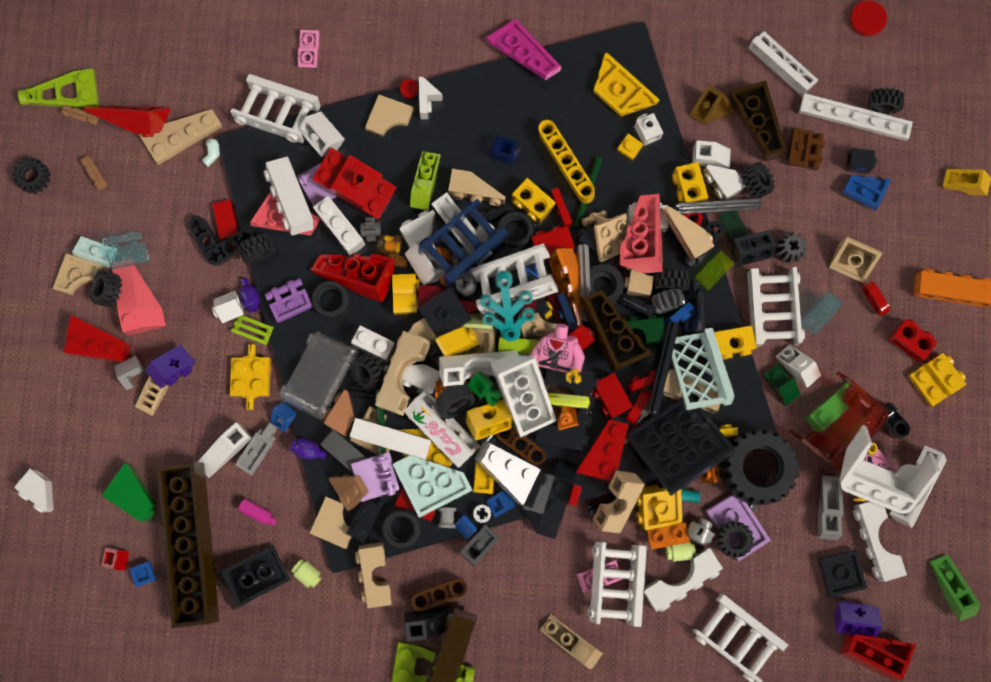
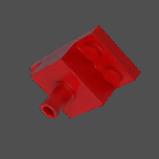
M332 147L311 180L367 215L375 217L376 220L381 216L397 188L384 180L381 173L351 155L347 157Z

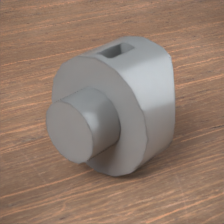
M703 518L700 519L699 523L691 521L687 528L689 538L702 546L711 543L715 536L710 531L713 524Z

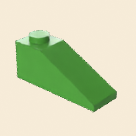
M846 382L804 419L816 433L821 432L838 419L860 396Z
M949 555L931 561L930 565L945 599L958 621L960 622L977 615L980 603Z

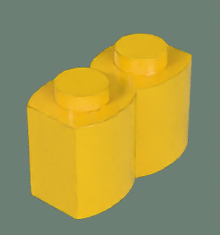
M416 274L392 275L394 315L417 314L418 298L416 290H419L420 279H416Z

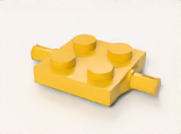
M248 344V356L231 358L230 396L246 398L245 410H254V399L270 397L271 358L255 356L256 345Z

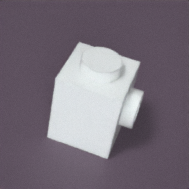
M654 113L650 115L644 114L637 118L634 127L643 146L661 139L663 131Z
M235 291L214 299L212 311L216 318H220L222 323L244 315L242 303Z

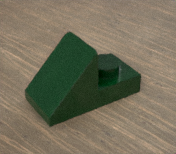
M780 363L763 374V377L784 406L801 396L796 379H790Z

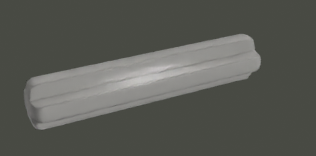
M586 244L578 245L579 295L581 300L583 297L591 294L589 248Z

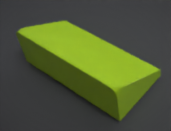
M499 337L498 352L517 350L519 356H524L526 353H529L530 356L534 347L538 344V340L517 339L515 341H506Z

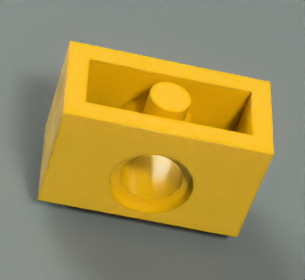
M752 326L714 332L723 360L733 358L734 354L739 353L740 356L751 355V351L757 348ZM730 339L737 341V348L731 347Z
M502 399L494 406L487 404L466 411V424L474 440L477 441L512 429V416Z

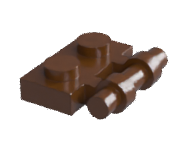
M794 127L787 165L806 168L808 162H811V169L818 171L823 158L821 156L822 148L825 146L824 134L817 133L816 138H812V130ZM810 146L815 147L814 154H809Z

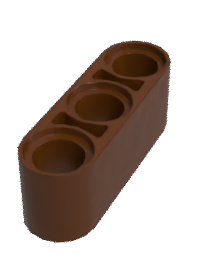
M514 428L508 430L510 436L507 439H502L499 433L496 434V438L500 443L531 465L538 466L544 462L546 455L544 450L525 436L520 437ZM523 440L526 448L524 450H517L515 442ZM532 452H540L542 459L539 462L533 461L531 459Z
M458 578L418 592L412 598V606L418 611H424L462 597L467 591V584L463 579ZM461 582L464 585L463 592H454V583ZM435 590H444L445 598L437 600L434 596ZM418 596L426 598L427 603L424 607H419L416 604Z

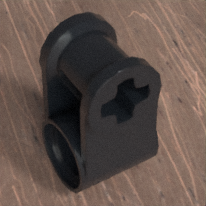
M887 402L882 410L873 413L874 419L892 439H901L909 435L911 430L909 423H907L892 403ZM896 425L902 428L901 435L896 432Z

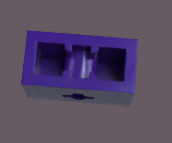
M180 344L151 361L146 373L161 389L166 385L172 386L181 376H188L193 371L192 367L196 361Z
M839 601L834 612L836 633L877 637L882 627L879 607Z

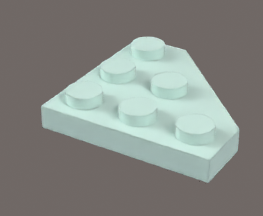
M411 455L393 464L419 517L472 491L463 472Z

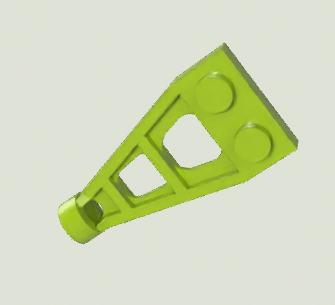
M93 68L73 71L33 88L18 90L20 104L52 107L68 105L79 109L99 105L95 71ZM75 83L77 97L73 99L62 97L61 88L63 86ZM55 88L56 99H43L44 90Z
M398 642L392 682H426L428 675L419 676L415 674L416 659L423 657L433 662L436 652L420 645ZM462 664L456 682H473L475 667ZM464 670H466V676H465V677H463V675H462V672H463Z

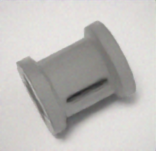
M439 507L440 524H438V527L455 528L454 512L456 508Z

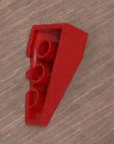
M93 105L84 107V111L132 133L142 134V137H154V134L162 131L170 113V107L147 106L136 108V106Z
M341 254L319 255L311 268V272L330 281L340 283L343 287L364 297L383 302L391 288L395 260L379 254H371V256L354 254L352 257H343Z

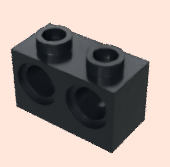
M767 230L734 239L730 253L736 266L739 267L772 258L776 243L770 231Z

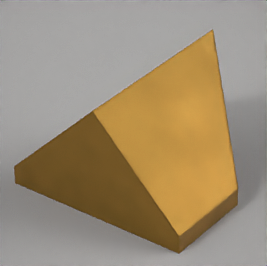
M708 84L689 115L705 125L735 112L725 94Z

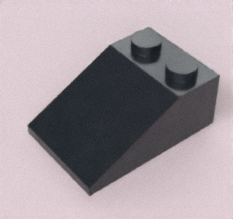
M274 545L215 574L232 610L291 580Z

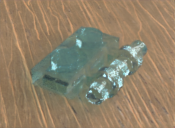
M130 231L124 235L116 236L114 234L109 235L108 238H102L103 246H112V248L106 250L111 269L150 261L145 242H136V240L142 239L141 232L133 233V231ZM128 242L129 245L120 247L119 243Z

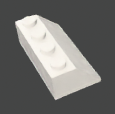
M508 355L491 363L504 402L512 416L513 426L520 437L556 421L534 356Z

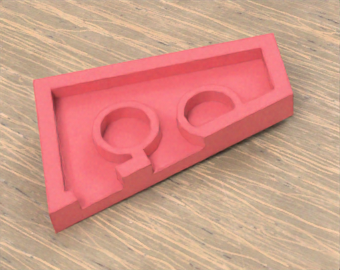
M269 193L251 220V226L290 232L283 225V213L279 214L276 206L277 198H273L272 194ZM311 213L313 230L299 234L311 236L320 222V217Z

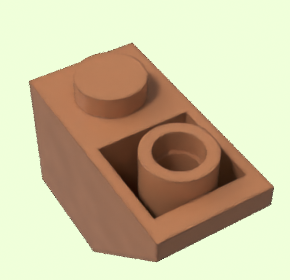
M344 390L343 393H338L334 400L335 406L332 410L329 409L323 419H325V425L346 437L354 424L355 414L350 394Z

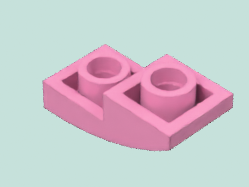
M300 30L298 67L317 68L320 31Z
M616 560L606 563L604 569L620 570ZM593 568L577 574L583 593L592 591ZM604 577L603 586L623 578Z

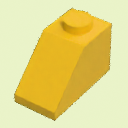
M465 327L435 339L444 356L466 355L479 345L475 331Z

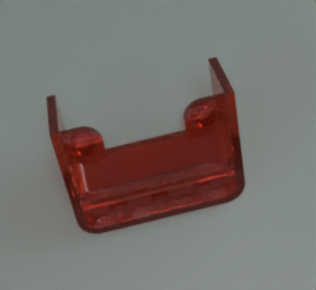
M837 372L836 375L849 385L843 394V400L849 406L847 411L826 436L814 431L804 439L792 429L788 432L833 468L841 471L846 449L862 425L867 427L869 436L872 439L887 421L889 412L854 380Z

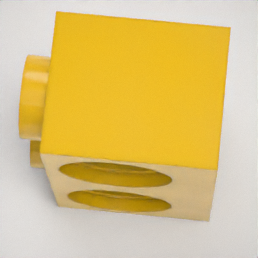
M699 163L676 167L673 172L674 174H672V180L674 185L678 187L677 198L679 203L706 201L708 194ZM686 173L690 175L691 179H684L682 177V174ZM693 191L696 197H689L687 192Z
M528 178L512 194V203L518 209L522 208L526 211V215L533 222L537 221L539 224L555 208L556 202ZM522 193H528L530 195V198L525 200L522 199L520 195ZM541 205L544 207V211L537 212L534 207Z

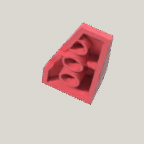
M659 194L641 195L639 197L632 222L628 226L626 237L620 246V265L641 273L663 272Z
M129 258L111 263L112 273L119 275L122 279L120 282L122 284L120 288L122 292L118 295L120 296L119 300L116 299L122 332L131 336L165 327L166 322L163 309L132 260Z

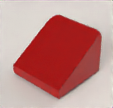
M105 547L101 567L125 571L129 551Z

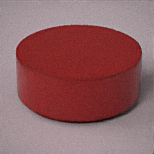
M412 79L404 80L400 85L401 95L406 99L415 98L419 92L417 82Z

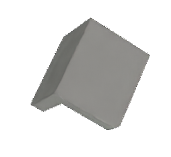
M136 356L114 366L117 379L126 390L133 388L131 378L145 371Z

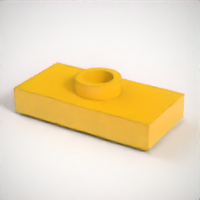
M476 462L473 492L493 494L494 479Z

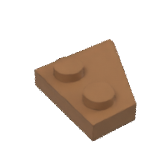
M335 475L329 478L340 498V502L347 511L355 508L369 493L360 475H344L342 477Z

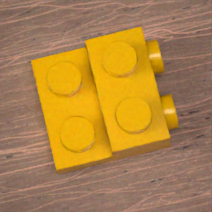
M944 353L935 356L908 375L930 407L935 406L966 385L964 381L966 379L965 375L960 370L956 371L953 366V359Z
M657 485L643 487L636 501V505L639 506V512H636V520L638 524L642 525L644 530L682 523L681 490L670 496L664 488H659Z

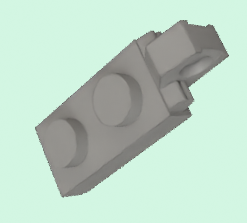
M269 423L265 430L260 429L259 432H256L235 465L253 476L274 444L276 438L273 435L277 430V426Z

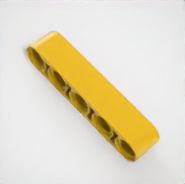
M550 120L542 121L539 125V135L542 142L578 199L582 203L592 202L595 197V189L592 182L556 125ZM545 129L552 130L549 134L543 133ZM554 144L562 145L559 149L553 148ZM564 159H570L571 163L565 165L562 163V161ZM575 174L581 176L578 180H574L571 177ZM585 189L591 191L587 196L581 194Z

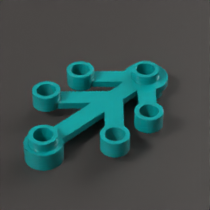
M503 270L496 275V284L501 288L503 306L494 301L488 294L481 296L480 304L483 308L490 307L503 316L505 323L497 319L494 313L489 311L483 314V323L493 325L501 330V336L506 341H515L521 335L520 328L527 321H532L535 317L534 310L528 307L523 310L522 315L515 322L513 321V316L523 305L532 302V293L528 290L522 291L520 297L511 306L509 287L512 284V275L510 272Z

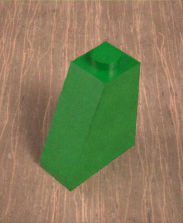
M124 463L102 497L139 522L150 521L156 513L154 509L157 505L134 466Z

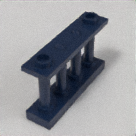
M478 199L474 202L469 201L463 207L462 212L430 238L426 237L419 243L418 253L422 255L427 251L444 269V282L448 287L507 239L508 232L504 227L499 231L495 230L476 210L479 208L480 203ZM469 215L489 234L488 237L490 239L485 243L483 241L480 242L462 222ZM454 227H457L475 247V251L470 255L468 253L465 254L447 233ZM440 239L460 259V264L456 267L450 266L433 247Z

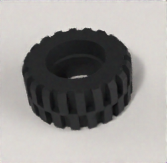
M756 429L744 432L730 442L736 449V452L722 461L720 468L723 471L721 478L722 480L725 479L726 482L725 487L733 492L732 495L734 497L740 498L742 502L751 503L752 505H768L781 501V498L787 497L790 494V489L795 488L797 483L794 481L796 478H799L800 472H797L800 462L799 460L796 461L795 458L798 454L795 449H791L790 446L792 444L789 440H784L781 434H775L771 430ZM753 449L766 450L775 461L776 473L773 480L767 485H754L744 475V457Z

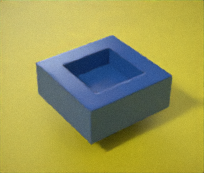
M151 561L130 568L136 588L157 580Z

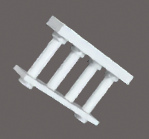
M249 74L246 81L251 91L241 111L233 108L230 111L235 122L240 125L247 124L285 137L293 143H296V141L303 143L304 138L298 128L309 111L318 112L321 106L318 96ZM257 94H266L268 97L258 117L248 114ZM280 99L285 102L275 123L265 120L274 100ZM294 104L301 106L302 108L293 127L283 126L282 124L291 106Z
M544 244L533 246L524 251L470 269L476 281H481L483 295H490L494 301L502 306V293L499 292L491 295L488 279L496 276L498 272L503 270L509 272L517 269L520 286L509 288L511 306L517 301L524 290L532 293V300L558 292L557 285L552 276L546 275L543 260L549 258L550 255ZM536 262L539 279L528 282L525 266ZM480 299L476 300L477 307L482 315L488 311L496 313L490 307L483 308L480 304Z
M797 267L791 268L788 271V275L770 276L759 274V268L750 269L747 272L750 321L756 347L762 346L767 339H793L794 345L801 344L805 338V332L801 328L798 291L800 274L797 273ZM789 282L790 293L788 294L760 293V285L762 283ZM763 302H791V312L765 313L762 311L761 304ZM771 320H792L793 331L766 332V330H763V323Z
M595 542V546L592 549L594 565L591 606L588 608L589 622L600 624L601 617L625 619L626 625L641 627L647 546L632 545L630 551L606 549L605 542ZM605 557L627 558L630 560V569L628 571L604 569ZM604 577L628 579L629 589L627 591L603 589ZM602 597L627 599L626 611L601 609Z
M720 594L716 599L720 603L718 611L702 632L697 629L692 631L697 635L695 639L704 646L707 643L744 672L743 677L748 681L762 682L756 674L774 650L784 651L788 644L728 597ZM730 611L736 616L734 618L735 621L718 645H716L708 637L725 613L728 614ZM747 624L752 628L750 630L751 634L735 656L732 657L724 649L740 627ZM762 636L767 640V646L750 670H748L740 662L757 638L760 639Z

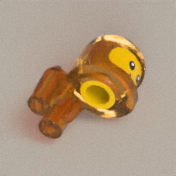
M381 235L376 243L377 251L381 255L394 259V266L407 267L408 260L399 255L402 236Z

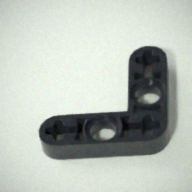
M193 216L189 221V228L205 259L214 266H220L240 254L238 246L242 242L239 243L237 239L240 241L244 240L246 234L251 235L249 239L257 236L254 231L243 229L219 243L205 218ZM197 221L202 222L200 228L206 232L202 233L199 228L195 227L197 226ZM206 236L211 237V243L208 246L203 244V239ZM234 242L236 249L234 252L229 253L227 246L229 243ZM214 253L221 254L217 257V261L212 260L214 258Z

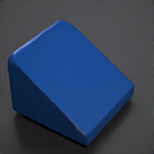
M283 402L273 408L270 422L284 433L295 418L296 412Z
M505 490L486 500L495 518L515 507V503Z
M464 515L455 523V528L465 539H468L477 531V528Z

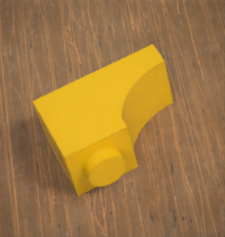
M946 169L943 187L949 190L961 191L968 195L987 196L991 178L983 169Z

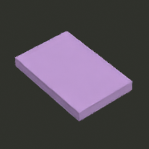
M732 494L705 511L717 531L728 522H742L750 527L749 530H752V536L755 541H753L754 546L751 547L750 553H747L746 556L771 541L748 504ZM732 532L728 536V542L732 547H738L742 543V536L738 532ZM746 556L739 557V558H735V559H736L737 561H740V560H742L743 558H745Z

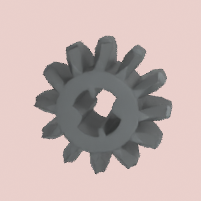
M792 231L790 235L785 232L783 237L777 239L779 244L776 245V249L780 250L777 256L783 255L782 261L788 258L789 264H792L794 260L797 263L800 262L801 258L807 255L805 251L809 249L808 246L804 245L807 239L801 240L802 234L799 233L796 236L795 231Z
M676 288L660 292L651 298L652 306L655 307V313L657 314L673 312L685 305L684 294H682L680 289Z

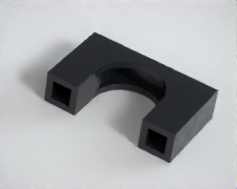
M547 368L546 385L568 388L578 396L589 397L590 404L588 408H580L577 426L559 430L558 425H546L537 430L535 443L581 451L588 447L590 436L587 435L588 427H591L593 420L590 411L591 408H594L596 396H593L594 388L597 389L599 377H596L597 372L581 370L578 373L581 381L575 383L574 376L572 382L569 383L566 380L567 373Z

